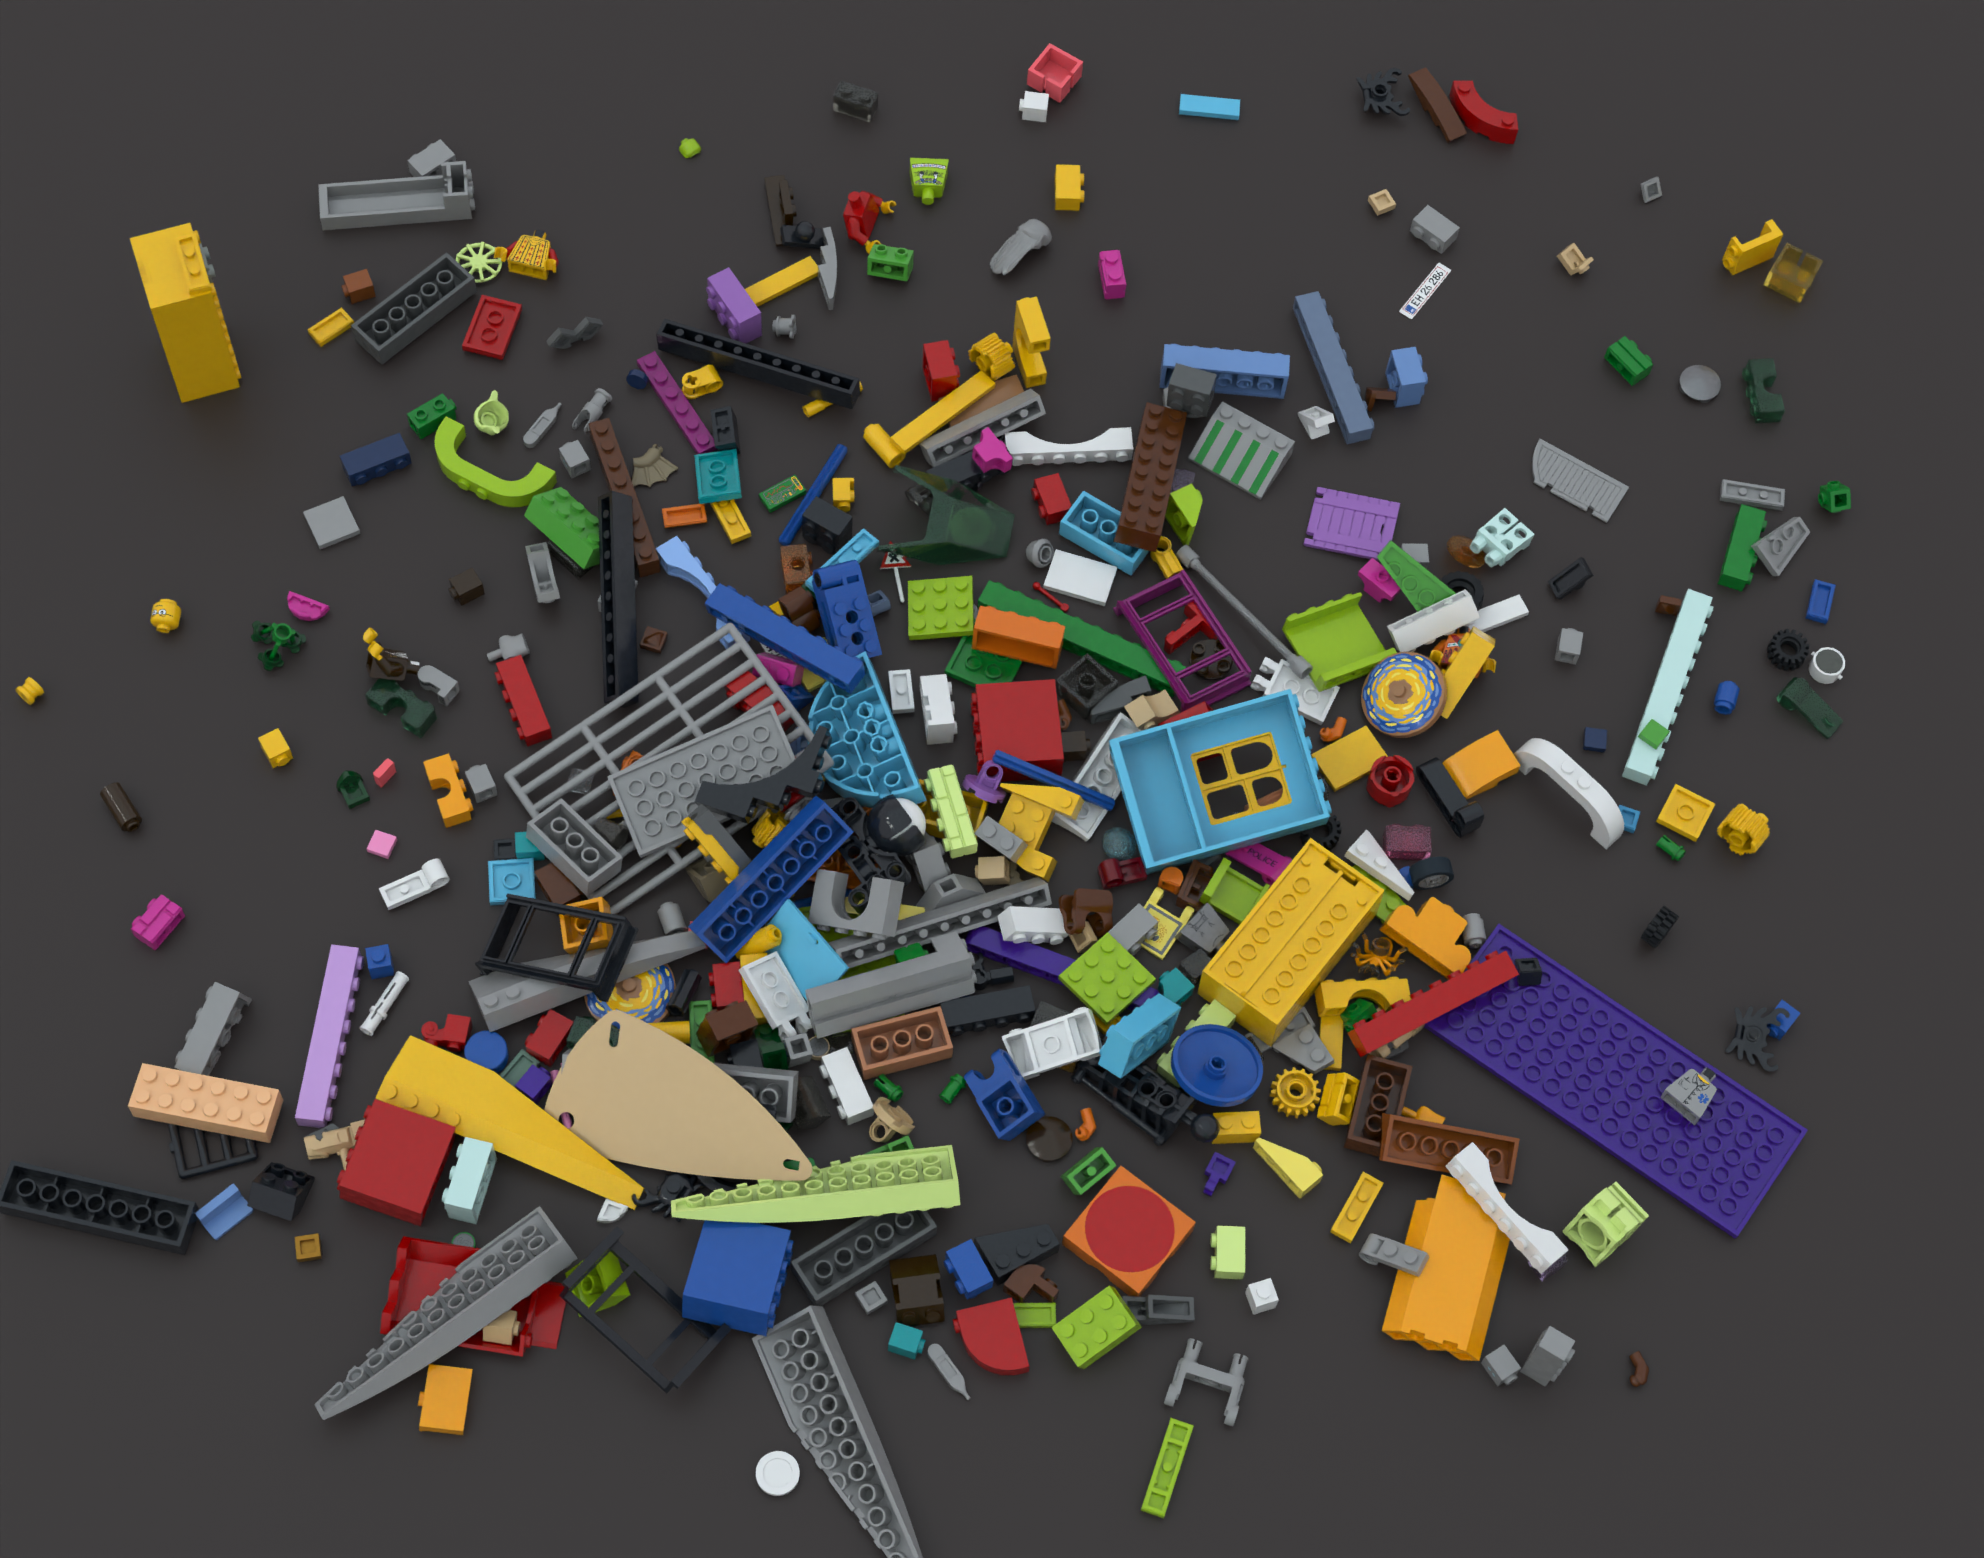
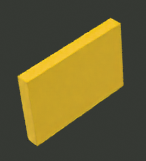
M1367 726L1311 754V758H1316L1319 771L1334 792L1368 775L1373 763L1378 758L1385 755L1386 757L1388 756Z

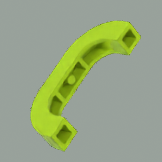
M446 416L437 429L435 450L441 470L461 489L470 490L483 500L488 499L506 507L528 506L533 496L552 490L557 483L556 472L538 462L530 473L520 480L506 481L461 459L456 454L458 447L466 437L464 425Z

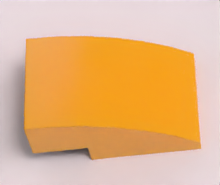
M1498 730L1473 742L1442 762L1466 800L1497 786L1499 781L1518 773L1521 766Z

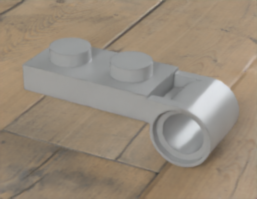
M1373 1233L1369 1234L1359 1252V1257L1369 1264L1377 1265L1380 1262L1418 1277L1429 1259L1427 1252Z

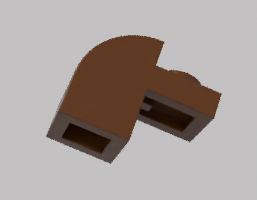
M1027 1264L1017 1268L1003 1286V1292L1018 1303H1024L1032 1291L1048 1302L1054 1303L1058 1297L1059 1290L1052 1280L1048 1278L1043 1279L1045 1268L1035 1264Z

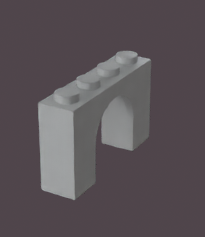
M822 869L817 870L808 920L811 924L817 925L816 929L830 931V927H834L835 932L848 934L849 930H853V935L867 937V933H872V938L885 940L886 936L895 937L904 882L873 877L867 907L859 917L852 919L845 909V893L849 874Z

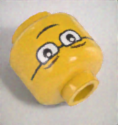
M161 599L153 605L150 622L157 628V631L169 633L170 630H175L179 627L181 608L173 600Z

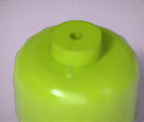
M685 138L679 146V152L685 158H692L701 151L700 145L694 138Z

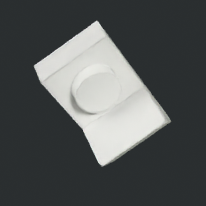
M1318 406L1297 412L1311 439L1329 434L1328 424L1335 422L1333 413Z

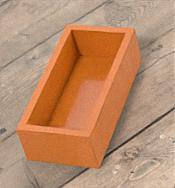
M980 606L973 629L972 649L1056 669L1063 646L1065 626L1057 622L1042 621L1032 616H1021L1012 611L997 610L992 606Z

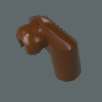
M1637 1351L1629 1356L1636 1368L1635 1374L1629 1378L1634 1387H1639L1641 1384L1644 1385L1649 1374V1367L1640 1351Z

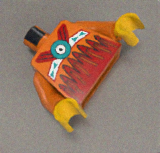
M1462 626L1457 628V634L1452 633L1448 635L1447 639L1441 640L1432 649L1429 659L1437 662L1440 670L1442 668L1446 670L1450 664L1448 662L1449 657L1454 650H1459L1462 645L1459 642L1466 632H1470L1469 627ZM1488 656L1474 678L1479 677L1481 669L1483 673H1486V670H1491L1495 673L1496 660Z

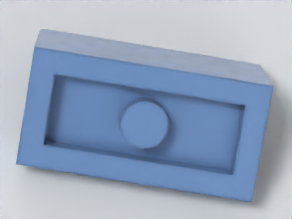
M233 1183L199 1209L195 1215L214 1240H218L253 1212V1208L247 1206L248 1202Z

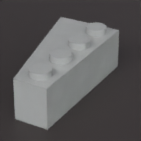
M214 982V985L210 986L207 990L205 1004L196 1013V1023L185 1037L186 1044L183 1050L178 1052L174 1068L209 1076L221 1056V1052L218 1051L219 1048L224 1047L231 1038V1027L239 1024L243 1017L240 1014L243 1006H249L251 1003V998L217 982Z
M1549 1326L1541 1333L1520 1372L1543 1386H1546L1550 1380L1554 1382L1575 1353V1350L1572 1349L1575 1340Z

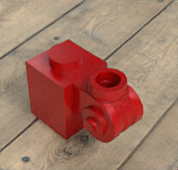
M448 1014L444 1028L438 1029L435 1022L429 1021L422 1026L421 1033L424 1041L437 1047L444 1046V1048L452 1052H460L461 1050L464 1051L466 1042L471 1036L473 1024L471 1017Z

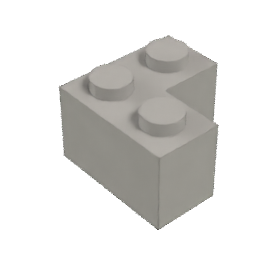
M925 831L924 837L926 842L918 851L905 856L906 860L913 866L918 885L924 892L928 890L933 882L951 875L948 864L943 861L942 856L945 855L942 844L940 842L937 843L934 836H930Z

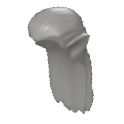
M1029 219L1018 226V231L1006 240L999 251L992 257L990 262L992 272L1006 275L1013 270L1029 250L1040 249L1043 245L1047 246L1052 240L1051 231L1048 226L1037 219Z

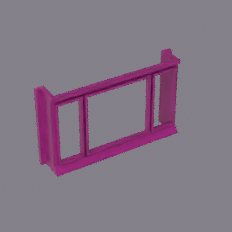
M1184 569L1180 573L1123 601L1117 600V606L1113 608L1117 616L1125 615L1182 702L1180 713L1203 701L1210 706L1251 685L1249 680L1251 669ZM1181 585L1184 586L1189 594L1142 618L1139 617L1134 609ZM1194 601L1225 649L1176 673L1145 624ZM1230 655L1240 671L1190 695L1181 679Z

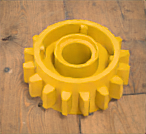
M1293 1067L1292 1071L1284 1069L1282 1076L1280 1074L1276 1075V1081H1272L1271 1084L1273 1090L1270 1091V1096L1274 1097L1272 1105L1278 1106V1112L1283 1111L1286 1113V1117L1294 1115L1295 1118H1298L1301 1114L1306 1117L1308 1110L1312 1112L1315 1110L1316 1106L1314 1104L1319 1103L1320 1098L1317 1096L1320 1095L1321 1089L1316 1088L1319 1082L1318 1080H1313L1312 1073L1307 1074L1305 1069L1299 1071ZM1290 1090H1298L1301 1095L1294 1096L1290 1093Z

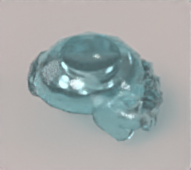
M1122 827L1111 828L1103 835V850L1110 858L1124 861L1130 859L1135 854V838L1127 829Z

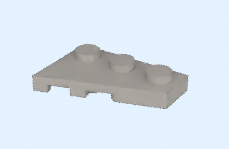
M1793 517L1751 545V547L1772 576H1779L1810 531L1800 517Z

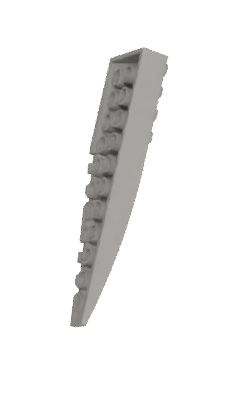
M540 1206L460 1263L455 1268L457 1273L452 1278H445L439 1284L441 1288L433 1296L427 1295L421 1301L420 1308L416 1312L411 1311L382 1339L384 1343L377 1350L372 1348L366 1354L368 1358L359 1367L354 1366L350 1369L343 1383L337 1382L314 1404L321 1418L325 1420L345 1411L431 1364L466 1341L504 1312L509 1311L515 1304L528 1297L534 1290L550 1281L553 1276L578 1258Z
M810 1305L776 1324L773 1329L769 1328L767 1336L757 1335L753 1337V1343L788 1426L801 1439V1444L804 1448L809 1450L815 1458V1463L818 1467L823 1469L829 1477V1482L851 1512L857 1515L860 1524L864 1529L868 1530L876 1546L882 1549L887 1558H923L888 1458L823 1306Z

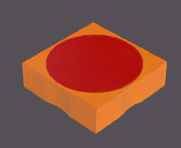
M1120 1166L1064 1234L1062 1245L1088 1265L1100 1270L1110 1282L1127 1295L1141 1297L1157 1277L1163 1264L1177 1252L1193 1232L1196 1222L1124 1167Z

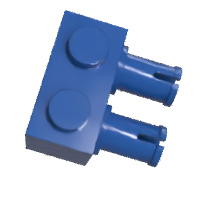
M972 1239L946 1251V1260L943 1262L948 1273L954 1274L957 1280L954 1283L960 1295L964 1293L968 1300L993 1287L994 1280Z

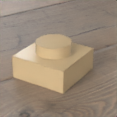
M1387 189L1368 197V202L1377 216L1396 207V203Z

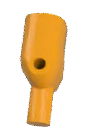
M1404 1106L1401 1114L1408 1118L1443 1124L1445 1117L1436 1114L1425 1106H1421L1417 1112Z

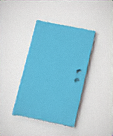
M790 899L785 901L767 924L776 926L782 934L781 944L766 951L767 955L777 951L806 1001L805 990L838 981L849 969L846 963Z

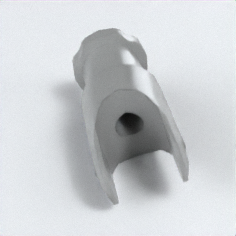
M601 388L596 389L594 397L585 404L572 424L573 429H577L582 421L589 419L584 427V433L588 434V423L599 419L605 405L611 402V395Z

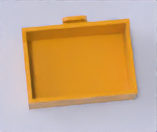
M429 1364L425 1392L420 1391L418 1406H422L419 1431L463 1435L473 1369Z

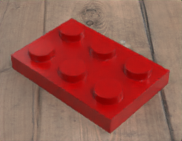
M481 295L463 341L462 349L503 360L520 317L522 304Z

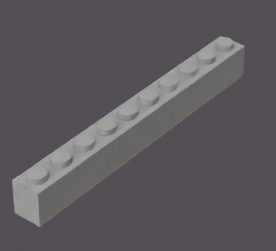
M1036 877L898 920L895 937L886 936L885 940L872 938V933H867V937L851 935L828 942V944L846 965L852 968L893 955L896 949L907 948L908 945L920 943L921 946L931 943L930 938L954 931H957L959 934L997 922V916L1009 906L1042 908L1051 905L1052 901L1048 883Z

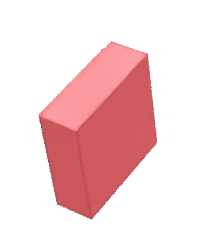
M389 758L373 772L375 783L381 788L396 773L394 762Z

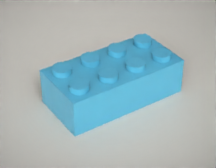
M1085 491L1080 494L1060 521L1059 534L1111 565L1116 566L1130 576L1133 575L1149 552L1148 550L1114 542L1120 511Z
M1160 993L1151 999L1148 998L1142 1006L1136 1007L1131 1014L1123 1016L1120 1022L1109 1027L1106 1032V1043L1099 1052L1101 1057L1098 1065L1120 1079L1169 1042L1181 1007Z

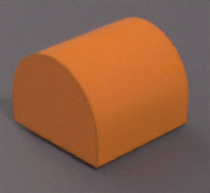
M1176 867L1165 868L1160 875L1158 887L1178 895L1183 882V873Z

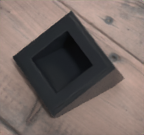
M1537 958L1515 959V968L1519 973L1517 975L1519 986L1541 984L1542 970Z

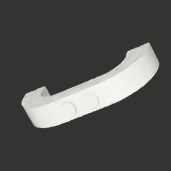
M1532 738L1514 753L1515 758L1521 765L1519 770L1524 775H1527L1534 767L1541 769L1588 812L1593 822V830L1590 835L1606 850L1621 837L1624 831V820L1617 804L1609 793L1563 750L1549 741Z

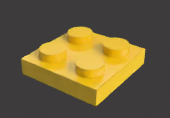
M1675 784L1656 822L1696 842L1715 803Z

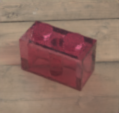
M1400 824L1386 826L1383 833V851L1389 859L1423 860L1429 858L1432 852L1431 827H1424L1423 825L1402 826Z

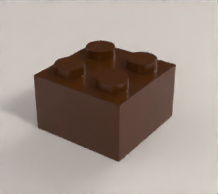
M746 1000L740 1003L734 1001L723 1010L718 1011L714 1009L708 1012L703 1022L700 1023L696 1035L709 1058L730 1049V1044L748 1041L757 1028L758 1022Z

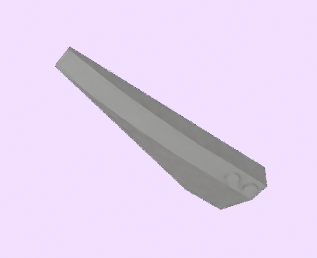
M693 931L634 941L616 983L705 949V943ZM607 947L586 951L576 975L594 979ZM576 953L528 961L521 964L568 973ZM498 971L468 981L489 1032L592 993L589 990Z

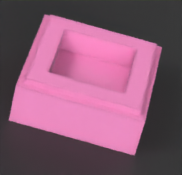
M375 830L367 847V852L389 859L397 842V837Z

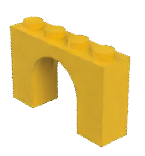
M1026 297L1016 301L1012 348L1025 388L1046 384L1047 372L1040 352L1050 349L1051 338L1037 297Z

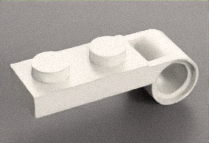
M432 859L423 864L422 870L379 888V891L388 910H391L446 885L450 879L441 860Z

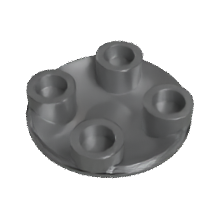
M1690 366L1680 376V392L1692 399L1699 400L1701 403H1708L1720 391L1721 381L1719 376L1707 366Z

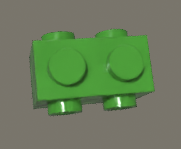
M873 244L868 256L867 275L908 281L913 269L914 250Z

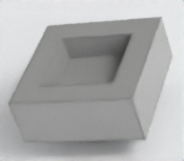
M876 1281L855 1292L856 1298L867 1315L888 1303L887 1298Z

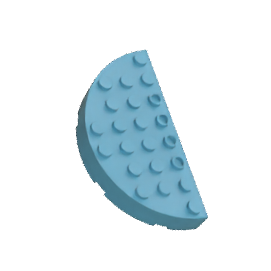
M866 651L856 657L863 662L866 674L854 691L850 694L826 681L811 706L808 716L809 728L815 735L819 725L826 727L832 737L829 749L825 750L833 759L834 765L822 773V776L828 785L843 798H855L864 807L873 808L880 799L891 794L896 798L908 799L915 804L927 801L874 666Z

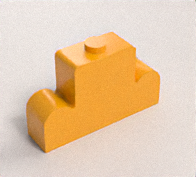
M1431 897L1423 903L1417 914L1408 905L1398 906L1388 915L1379 929L1446 979H1448V975L1457 970L1463 973L1466 966L1470 963L1471 953L1469 949L1463 945H1455V942L1466 927L1467 921L1455 913L1451 906L1441 903L1435 897Z

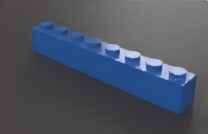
M719 583L705 602L706 609L712 616L726 624L733 623L742 633L850 694L866 674L863 662L858 657L848 656L840 647H832L822 637H815L809 634L806 628L800 625L798 627L793 625L785 616H777L769 607L765 605L761 607L751 597L738 594L737 590L729 585L726 587Z

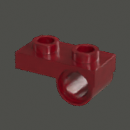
M1141 857L1119 861L1116 858L1107 859L1101 862L1097 869L1103 890L1147 879Z

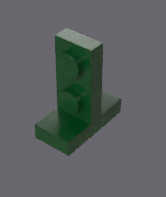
M769 1023L758 1025L754 1031L755 1039L757 1038L763 1067L788 1070L785 1046L781 1042L778 1029L772 1030Z

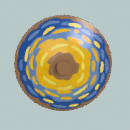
M1415 652L1392 654L1377 663L1367 675L1361 693L1363 712L1370 724L1387 736L1409 738L1419 735L1429 729L1441 716L1447 701V683L1440 668L1428 657Z
M666 963L616 983L608 1002L600 1001L593 992L585 995L586 1007L595 1022L612 1010L622 1011L646 1023L664 1022L670 1014L666 1006L676 987L675 978L671 968ZM613 1022L610 1032L619 1034L620 1024Z

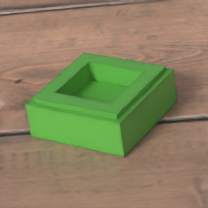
M1651 719L1638 737L1654 749H1657L1670 731Z

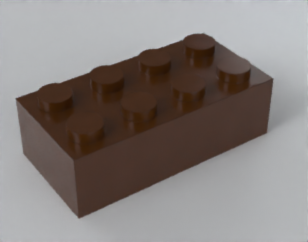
M1370 1054L1367 1055L1360 1077V1084L1344 1148L1380 1157L1382 1113L1401 1116L1413 1066Z

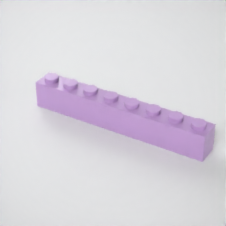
M331 944L295 1114L298 1126L324 1128L327 1126V1122L332 1120L333 1107H331V1102L337 1096L338 1087L335 1083L336 1078L341 1076L342 1064L340 1059L341 1055H345L347 1046L344 1039L345 1035L350 1033L351 1020H349L350 1012H354V991H358L360 978L357 976L359 970H362L364 965V956H361L360 950L357 947Z

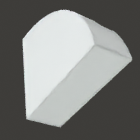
M606 1198L598 1215L597 1222L613 1223L618 1221L626 1214L628 1206Z

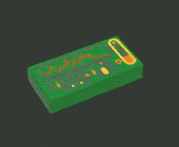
M793 475L759 493V499L769 513L805 495L806 489L797 476Z

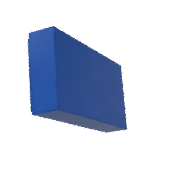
M1814 580L1805 616L1806 619L1823 624L1828 622L1836 585Z

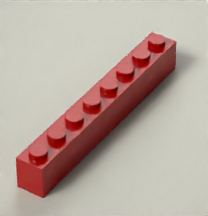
M1496 950L1486 955V961L1480 964L1477 960L1466 966L1467 971L1461 973L1460 970H1457L1448 975V981L1442 983L1440 979L1430 984L1429 991L1423 993L1421 989L1409 995L1411 1000L1404 1002L1401 999L1390 1005L1392 1010L1385 1012L1382 1009L1372 1014L1373 1020L1366 1023L1365 1019L1353 1024L1354 1029L1348 1032V1035L1360 1058L1519 975L1507 951L1498 954Z

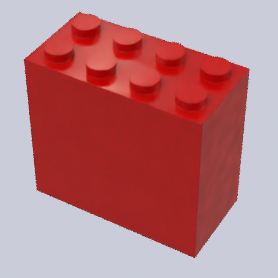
M1055 679L976 684L975 693H971L972 703H970L971 716H973L974 720L972 728L973 736L975 735L976 740L974 748L978 759L976 763L977 775L983 764L993 760L995 751L1000 750L1062 776L1064 754ZM1001 765L1003 776L1000 782L1035 780ZM995 766L989 767L986 774L988 776H995L998 773V768Z
M375 1099L372 1106L368 1105L363 1117L365 1119L364 1126H359L354 1139L356 1140L355 1148H350L347 1154L346 1170H341L338 1176L337 1190L340 1191V1199L421 1227L455 1142L456 1127Z

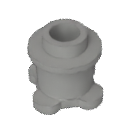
M791 315V318L777 316L776 320H773L772 329L773 332H776L777 337L789 335L790 339H794L797 331L796 315Z

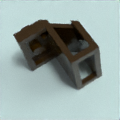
M936 1254L889 1260L896 1322L906 1326L945 1322L943 1295L939 1281L941 1278Z

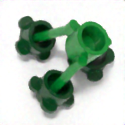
M260 621L252 623L254 629L251 639L253 642L262 641L265 644H269L272 642V639L276 642L274 648H269L264 653L260 652L258 654V659L262 661L264 669L267 671L283 666L284 661L281 659V654L278 651L280 645L289 648L292 653H298L301 644L306 642L304 634H300L285 623L278 625L276 623H260Z

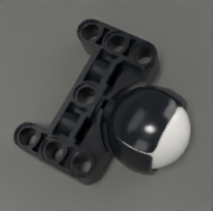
M893 794L887 795L873 806L869 816L858 801L852 797L843 799L831 808L859 837L858 839L856 835L853 836L851 834L838 848V851L861 881V884L854 888L848 896L850 905L860 915L867 907L873 877L904 882V888L911 881V874L899 857L911 855L926 842L924 837L926 820L920 807L908 799L896 798ZM876 862L878 863V865L880 866V868H879V867L876 868V866H875Z

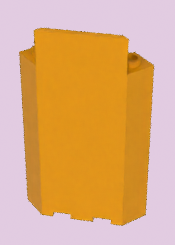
M1442 1174L1436 1198L1416 1200L1405 1245L1427 1252L1429 1259L1419 1277L1398 1269L1382 1331L1394 1340L1415 1341L1427 1350L1448 1351L1462 1361H1480L1510 1239L1498 1228L1492 1218L1482 1210L1477 1201L1466 1192V1189L1456 1178ZM1499 1192L1502 1198L1505 1199L1506 1194Z

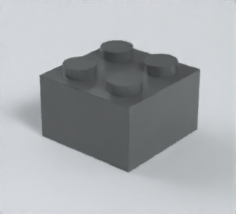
M1176 363L1168 386L1167 406L1175 410L1191 412L1196 416L1202 415L1207 417L1214 398L1217 374Z

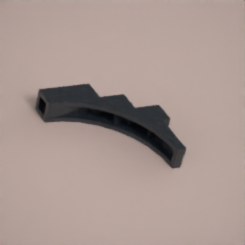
M819 725L812 741L802 754L786 768L770 777L739 785L702 781L695 803L697 806L704 805L711 812L749 824L751 818L756 816L758 810L756 804L782 812L784 806H787L790 802V791L813 799L818 793L822 792L824 787L823 777L817 770H821L824 763V751L829 749L832 742L828 728Z

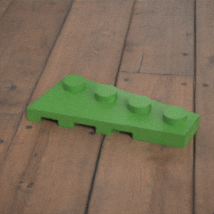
M1392 540L1377 555L1379 561L1417 612L1456 594V592Z

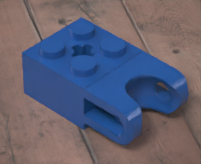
M999 1048L991 1055L995 1068L990 1078L986 1079L982 1073L974 1070L965 1073L964 1078L998 1139L1011 1141L1046 1114L1010 1055L1005 1050Z

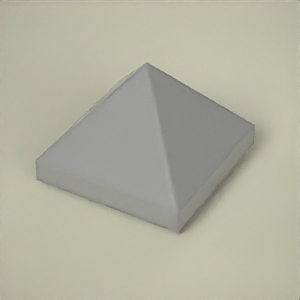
M1654 177L1640 184L1644 203L1662 196L1659 177Z

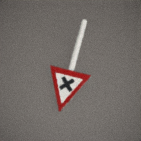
M890 541L880 569H894L900 602L903 603L905 600L898 568L911 567V565Z

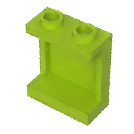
M1223 858L1199 901L1203 904L1208 902L1215 911L1240 925L1264 896L1270 885L1267 883L1264 887L1230 868L1231 861Z

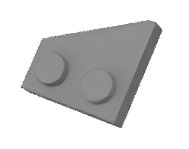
M1311 1024L1272 1045L1275 1052L1284 1054L1292 1062L1304 1066L1306 1070L1313 1074L1334 1064V1059Z

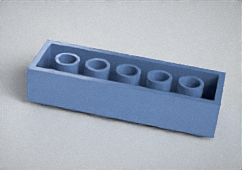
M1164 344L1159 388H1167L1169 386L1175 364L1178 363L1217 374L1214 393L1284 399L1289 378L1290 355L1262 353L1260 351L1248 352L1239 349L1226 350L1217 347L1203 348L1199 346Z

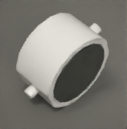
M1825 647L1820 648L1816 653L1814 651L1811 653L1813 658L1809 663V673L1814 680L1823 684H1831L1837 679L1841 680L1843 678L1841 673L1845 668V659L1838 650Z

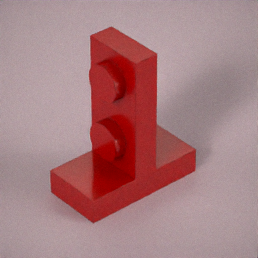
M1194 601L1185 605L1184 614L1188 619L1181 624L1177 631L1173 630L1165 637L1163 649L1169 655L1200 631L1209 639L1216 640L1218 638Z

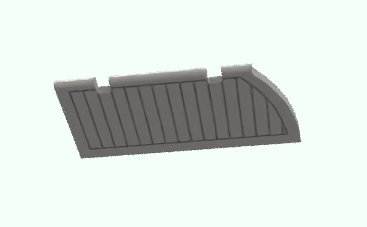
M1539 439L1532 458L1533 483L1544 489L1547 485L1553 487L1550 490L1551 493L1584 511H1587L1588 507L1594 510L1593 516L1607 523L1629 487L1548 442Z

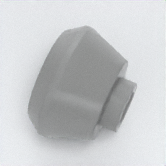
M1047 539L1032 541L1026 548L1027 559L1038 568L1047 566L1053 558L1054 550L1052 544Z

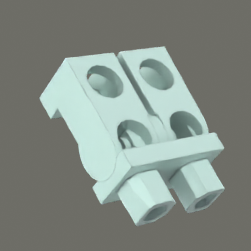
M1504 508L1478 530L1470 545V549L1477 554L1483 550L1487 554L1484 559L1485 563L1490 567L1497 564L1502 566L1520 550L1526 549L1535 534L1522 522L1518 523V519ZM1503 518H1508L1510 520V524H1507L1503 520ZM1519 531L1524 532L1526 537L1523 538L1519 534Z

